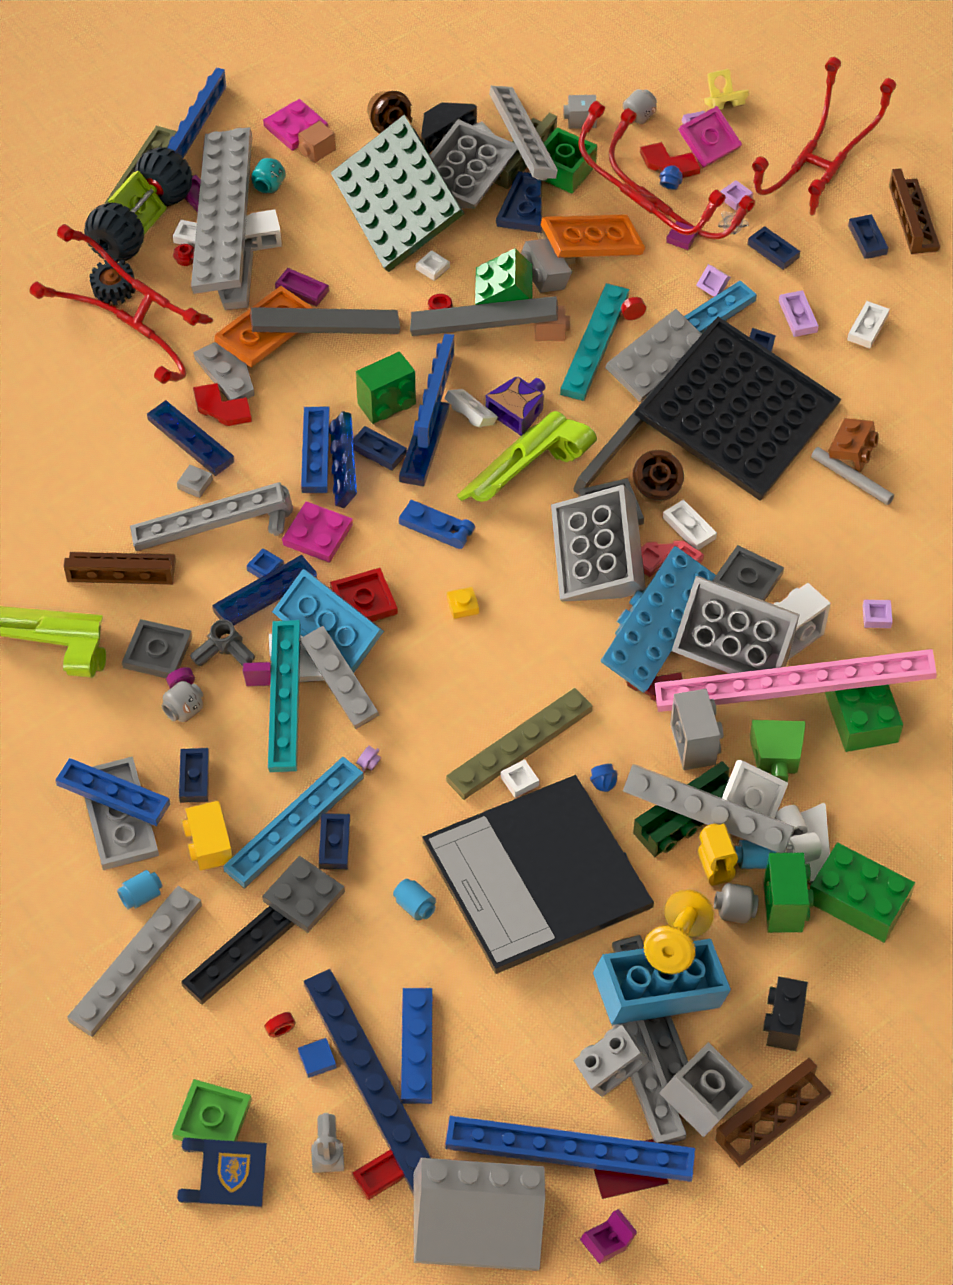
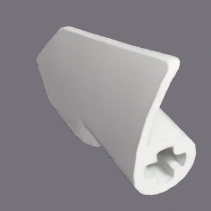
M821 803L803 812H800L796 805H788L779 809L775 816V819L794 826L785 853H804L805 864H810L811 879L807 882L812 884L830 855L826 804Z

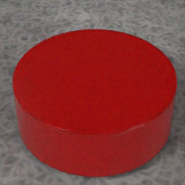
M435 294L428 300V310L452 308V299L446 294Z
M631 297L621 305V312L626 320H636L642 317L647 309L643 299L640 297Z
M284 1012L271 1018L264 1027L269 1037L275 1038L292 1030L296 1022L291 1012Z

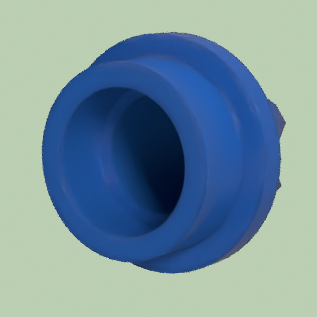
M674 165L667 166L659 175L661 179L660 185L667 189L676 190L683 181L682 172Z
M603 764L591 769L592 776L590 780L597 790L608 792L615 787L618 773L617 770L613 769L612 764Z

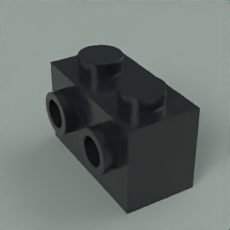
M778 976L776 987L770 986L767 1004L772 1005L771 1014L766 1013L763 1031L768 1032L766 1046L792 1051L797 1050L808 982Z

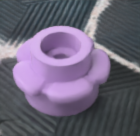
M369 745L361 754L356 764L362 767V771H365L367 768L372 771L381 759L377 755L379 748L375 750Z

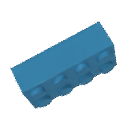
M712 940L693 941L696 951L694 962L684 972L673 975L662 973L652 967L644 955V948L602 954L593 971V975L611 1025L720 1008L731 989Z

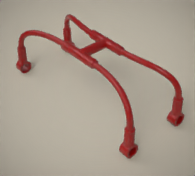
M836 57L829 58L825 64L827 88L818 130L814 138L808 142L791 166V170L775 185L767 189H761L764 172L768 168L769 162L766 158L760 156L752 164V169L755 171L753 183L759 195H768L778 190L796 172L800 171L805 162L826 169L821 180H813L808 187V191L811 194L809 202V214L811 216L815 215L816 208L819 206L820 195L825 190V185L830 182L838 171L848 152L869 134L883 118L890 104L891 94L896 88V82L893 79L886 78L880 85L882 97L880 102L881 109L878 115L843 151L837 154L832 162L812 154L825 128L832 87L835 84L836 73L841 67V61Z
M594 101L590 105L589 115L581 127L582 131L579 136V150L584 160L596 172L619 187L622 193L650 214L656 215L673 230L683 235H692L698 232V235L706 238L721 239L727 237L736 227H739L747 212H750L755 206V200L745 195L739 202V209L731 220L732 224L729 228L721 233H711L702 230L706 222H709L717 207L721 206L725 201L726 196L716 189L710 194L709 203L701 215V220L694 226L673 212L670 206L646 188L640 187L618 167L615 160V148L618 140L623 137L628 126L637 117V114L630 108L622 112L621 121L613 134L614 137L609 148L610 164L616 174L626 182L623 184L597 165L585 149L584 141L587 132H590L597 118L601 117L605 112V106L598 101ZM666 216H670L677 222L692 226L693 228H682Z
M66 224L61 225L57 230L59 238L65 242L83 240L90 244L144 297L133 317L126 311L119 310L103 301L78 294L56 291L54 288L46 287L38 281L30 286L29 293L37 299L45 296L82 301L116 314L117 318L148 339H153L176 363L180 374L160 366L154 373L156 380L165 384L168 381L178 382L184 379L186 370L178 355L164 340L155 334L154 330L142 323L152 301H154L161 307L168 308L182 315L183 320L191 326H195L197 323L211 324L213 323V318L199 313L193 308L184 310L171 304L170 300L126 273L92 238L84 235L81 231L72 229Z

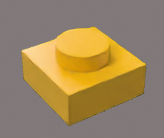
M473 587L447 592V601L453 619L479 614V606Z

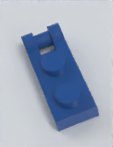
M410 500L399 516L400 525L458 549H462L465 546L467 536L472 535L476 528L470 520L457 519L414 500Z

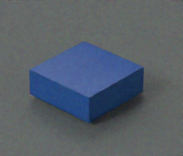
M262 548L246 565L247 571L269 583L284 567V560Z
M327 1038L298 1047V1053L308 1078L337 1068Z

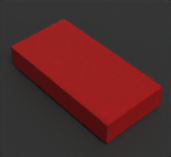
M391 1149L352 1172L353 1178L368 1200L404 1179V1173L400 1170Z

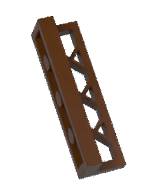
M902 168L892 169L889 188L910 253L938 252L940 245L918 179H905ZM909 187H913L914 192L911 195L908 190ZM913 204L920 207V209L917 212L915 211ZM919 221L925 224L923 229H921ZM926 238L930 240L931 244L922 245L923 239Z
M70 552L69 558L64 560L63 567L67 582L173 585L176 556L175 554Z
M810 1058L802 1062L717 1128L715 1141L738 1167L746 1163L831 1096V1092L815 1076L817 1065ZM808 1083L820 1093L814 1099L800 1098L801 1089ZM782 1103L796 1104L795 1114L791 1117L778 1116V1106ZM760 1120L773 1122V1131L768 1135L755 1133V1124ZM737 1138L750 1139V1149L742 1155L730 1144ZM754 1140H759V1142L754 1145Z

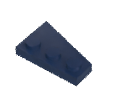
M518 171L496 218L497 227L542 233V180L532 177L531 173Z

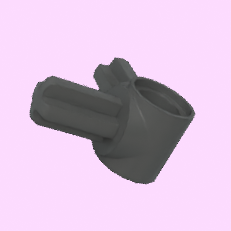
M224 619L216 621L211 626L210 633L207 635L208 640L190 655L193 662L198 666H202L218 652L221 654H231L242 666L243 663H252L255 659L254 654L242 643L243 637L235 630L233 624ZM224 634H230L228 637L220 639Z

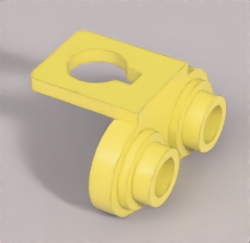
M729 69L707 74L711 97L704 99L705 105H708L711 109L716 106L719 109H724L726 101L732 102V106L746 104L745 99L749 96V90L733 92ZM718 76H723L726 80L723 93H720L719 89L714 85V81Z

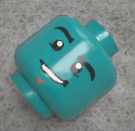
M272 158L261 159L251 174L254 187L261 193L276 192L286 177V171L282 164Z

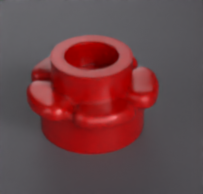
M181 244L174 249L173 258L179 265L189 266L193 264L194 247L192 245Z

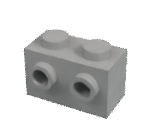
M548 238L526 241L521 254L532 264V282L536 285L539 292L564 290L572 274L564 258L557 257Z
M620 1025L610 1029L604 1035V1038L595 1045L584 1048L580 1056L573 1061L590 1088L603 1097L648 1064L650 1059L633 1033L625 1026Z

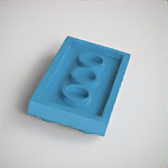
M305 569L300 572L272 611L282 621L300 620L302 637L324 626L353 673L384 632Z

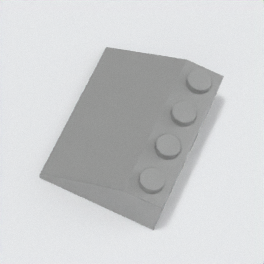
M457 120L430 156L461 208L475 209L518 152V148L513 142Z
M624 485L551 504L559 595L562 602L624 598L634 595L637 590L642 592L645 589L636 498Z
M696 576L672 652L729 674L786 667L800 614Z
M421 1158L414 1170V1263L539 1271L545 1207L544 1166Z

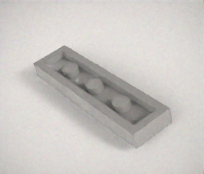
M324 626L300 638L302 646L355 729L379 716L374 704Z

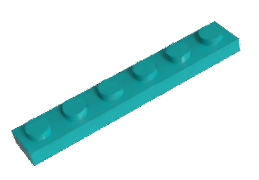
M606 283L563 381L560 395L581 401L585 400L622 313L621 305L629 297V289Z
M300 620L272 622L268 745L269 772L297 771Z

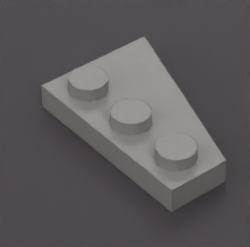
M251 247L244 248L242 287L218 290L224 310L249 307L253 262Z
M216 342L194 352L196 362L214 383H218L219 390L228 401L246 397L248 399L254 396V388L247 365Z

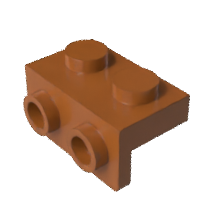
M844 418L828 450L829 457L853 460L855 470L862 472L865 464L870 461L873 447L877 446L879 434L875 432L874 421Z

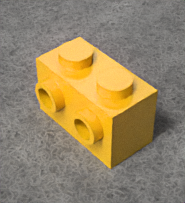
M219 801L185 808L187 820H183L182 824L185 837L191 836L193 844H188L191 861L197 860L200 871L225 865L232 858V851Z

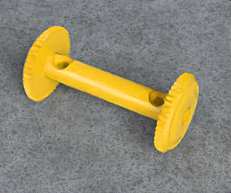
M682 889V891L679 890L670 895L664 907V915L668 925L652 929L645 939L644 955L652 967L662 973L673 975L684 972V970H687L692 965L696 955L695 944L691 940L692 937L706 933L714 922V908L706 896L690 889Z

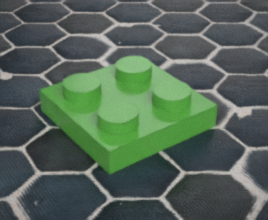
M193 1079L172 1132L173 1139L182 1141L183 1138L237 1141L252 1101L251 1095Z

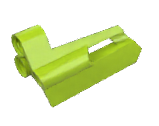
M550 412L540 423L530 427L457 496L460 501L471 496L476 501H488L509 480L545 450L548 449L556 460L560 459L564 462L573 461L597 441L596 434L589 426L583 423L566 419L560 412Z
M0 606V636L68 646L63 660V671H66L68 676L93 678L96 671L104 670L106 664V650L104 647H99L103 615Z

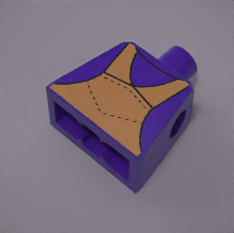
M514 377L486 395V408L498 416V421L522 436L543 410L544 395L542 392L546 389V386L539 378H535L528 383L520 377Z

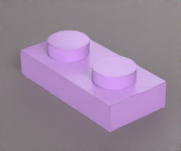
M803 290L779 295V304L794 337L818 332L817 321Z

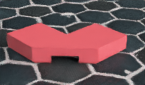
M673 541L672 544L647 542L641 547L644 574L648 577H651L659 570L674 546L699 563L704 560V554L685 541Z

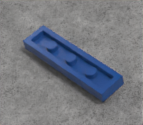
M304 407L302 493H328L329 407Z
M71 758L68 759L55 779L57 786L154 826L158 825L170 805L168 797Z
M403 988L402 1104H432V988Z

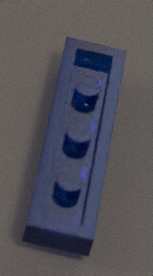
M167 400L147 413L149 422L213 475L217 476L235 462L233 454Z
M440 403L428 448L418 447V436L412 435L399 474V482L425 486L449 413V403Z
M342 411L330 423L329 433L331 434L330 453L332 454L333 461L331 472L334 477L333 494H335V506L345 508L356 496L357 486L352 415Z
M300 555L213 604V612L220 620H228L234 626L281 599L303 569L310 572L316 578L317 573L308 561Z

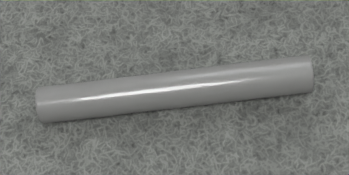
M820 447L813 451L811 458L884 504L889 505L892 502L894 494L839 459L830 458L829 453Z

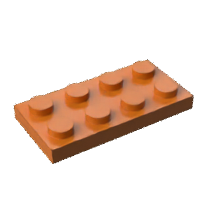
M628 215L543 217L541 221V226L558 258L642 255L645 250V246Z
M283 286L278 287L253 306L257 308H313ZM250 308L217 332L214 342L252 368L296 333L252 332Z

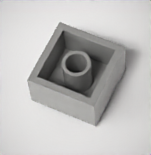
M707 689L677 693L673 697L670 726L683 770L716 765L717 754L721 753L720 739L723 738V727L721 722H716V704L714 699L709 698Z
M708 1042L668 1082L659 1094L705 1137L753 1085Z

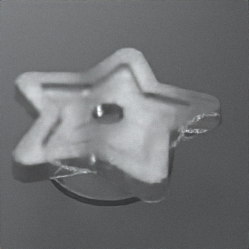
M722 211L723 220L719 222L718 227L724 230L728 229L736 212ZM743 219L740 226L736 227L731 234L740 232L742 227L749 226V222Z

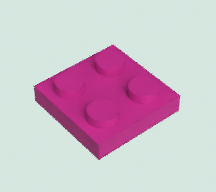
M300 99L263 119L264 127L291 151L298 148V134L318 121H321L328 127V123Z
M718 106L686 122L678 129L703 168L737 150L742 145Z
M306 501L282 538V543L286 547L330 563L351 529L353 518Z

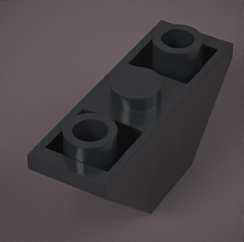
M441 102L426 111L423 116L421 141L428 153L437 147L457 120L470 125L477 124V106L475 104Z

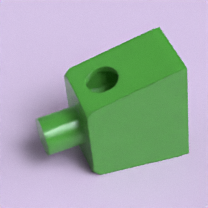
M752 720L750 742L757 768L788 782V773L795 774L798 772L805 721Z

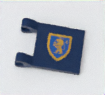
M183 1138L182 1150L184 1152H203L200 1190L179 1189L177 1194L178 1201L180 1203L262 1207L267 1143Z

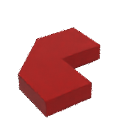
M662 142L640 147V154L648 169L657 172L658 170L663 171L667 166L674 165L682 172V178L700 174L701 168L692 152L670 157Z
M218 383L193 387L199 413L205 416L210 415L218 419L219 423L225 426L252 422L247 397L222 402Z

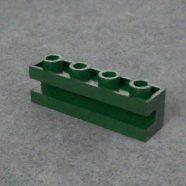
M721 761L687 785L722 798L730 779L728 776L730 768ZM655 805L634 820L633 834L656 857L662 852L667 853L672 850L676 843L684 837L689 838L693 836L704 823Z

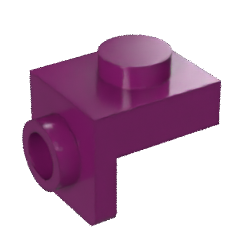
M617 1209L612 1212L606 1222L584 1232L580 1240L595 1260L601 1264L624 1252L636 1236L637 1231L623 1213Z

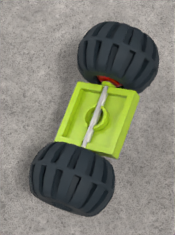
M165 147L154 148L142 154L137 161L135 171L108 200L109 203L96 207L89 214L85 222L84 235L96 241L118 262L120 260H129L135 256L142 246L145 233L167 209L165 206L175 205L188 195L193 177L188 162L178 152L175 153L174 150ZM88 244L94 253H97L99 257L104 259L97 250Z

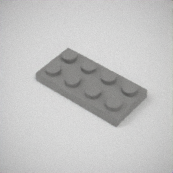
M675 309L607 362L605 368L641 402L659 381L663 380L702 334Z
M133 756L93 766L103 772L141 786ZM84 797L103 870L159 856L150 823Z

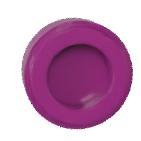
M183 667L171 672L167 676L166 681L171 689L180 681H185L192 685L195 681V676L191 668Z

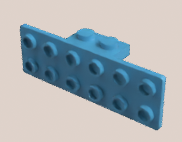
M674 546L650 584L642 592L637 590L629 601V604L632 605L630 610L625 609L616 621L620 624L615 632L616 637L602 657L601 663L641 692H645L672 651L695 577L700 576L713 581L716 575L681 549Z

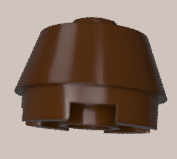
M400 91L378 92L368 103L367 113L374 130L379 134L403 115L410 122L413 120V117H411L412 104L408 97Z
M652 450L643 454L636 461L633 469V480L636 488L642 495L652 500L662 501L672 498L679 492L684 481V471L679 460L670 452Z

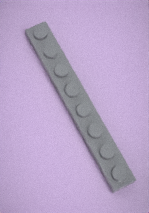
M491 86L489 95L532 177L539 180L556 179L558 170L513 87Z

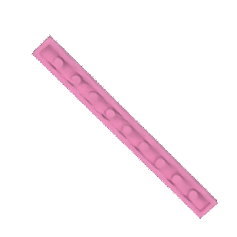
M929 649L655 683L658 712L672 710L674 694L707 689L709 698L714 699L716 705L937 679L933 650Z

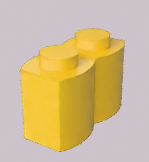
M708 825L700 834L701 845L698 848V855L709 884L714 886L733 880L736 875L734 866L738 861V856L726 825Z

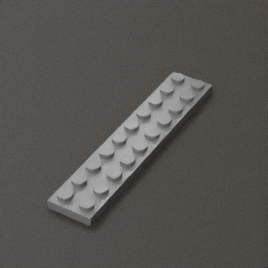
M250 127L205 134L191 281L193 294L242 287L252 147Z

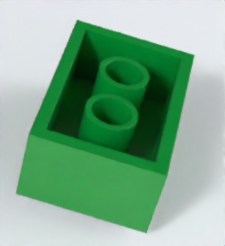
M889 684L825 692L845 752L899 743L903 722Z
M837 842L812 882L810 890H813V906L885 943L907 906L916 882Z

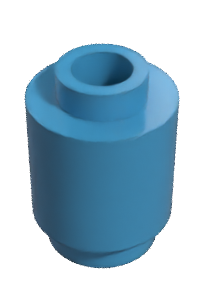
M739 840L738 846H734L740 869H766L769 853H777L747 840Z
M145 870L123 882L122 887L117 889V893L128 910L132 907L136 909L160 895L159 889L163 886L155 872L150 874L148 870Z
M404 879L394 889L393 896L396 898V903L415 920L427 919L434 913L436 909L435 897L418 882Z

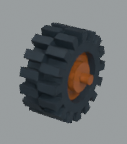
M114 259L126 273L135 279L133 270L128 263L125 264L123 260H120L118 263L117 259ZM104 260V265L99 262L97 264L98 269L93 267L92 273L89 276L95 298L108 304L112 301L113 305H118L117 301L119 300L121 303L126 302L125 297L130 299L132 297L131 293L134 294L136 291L132 284L127 282L106 260Z

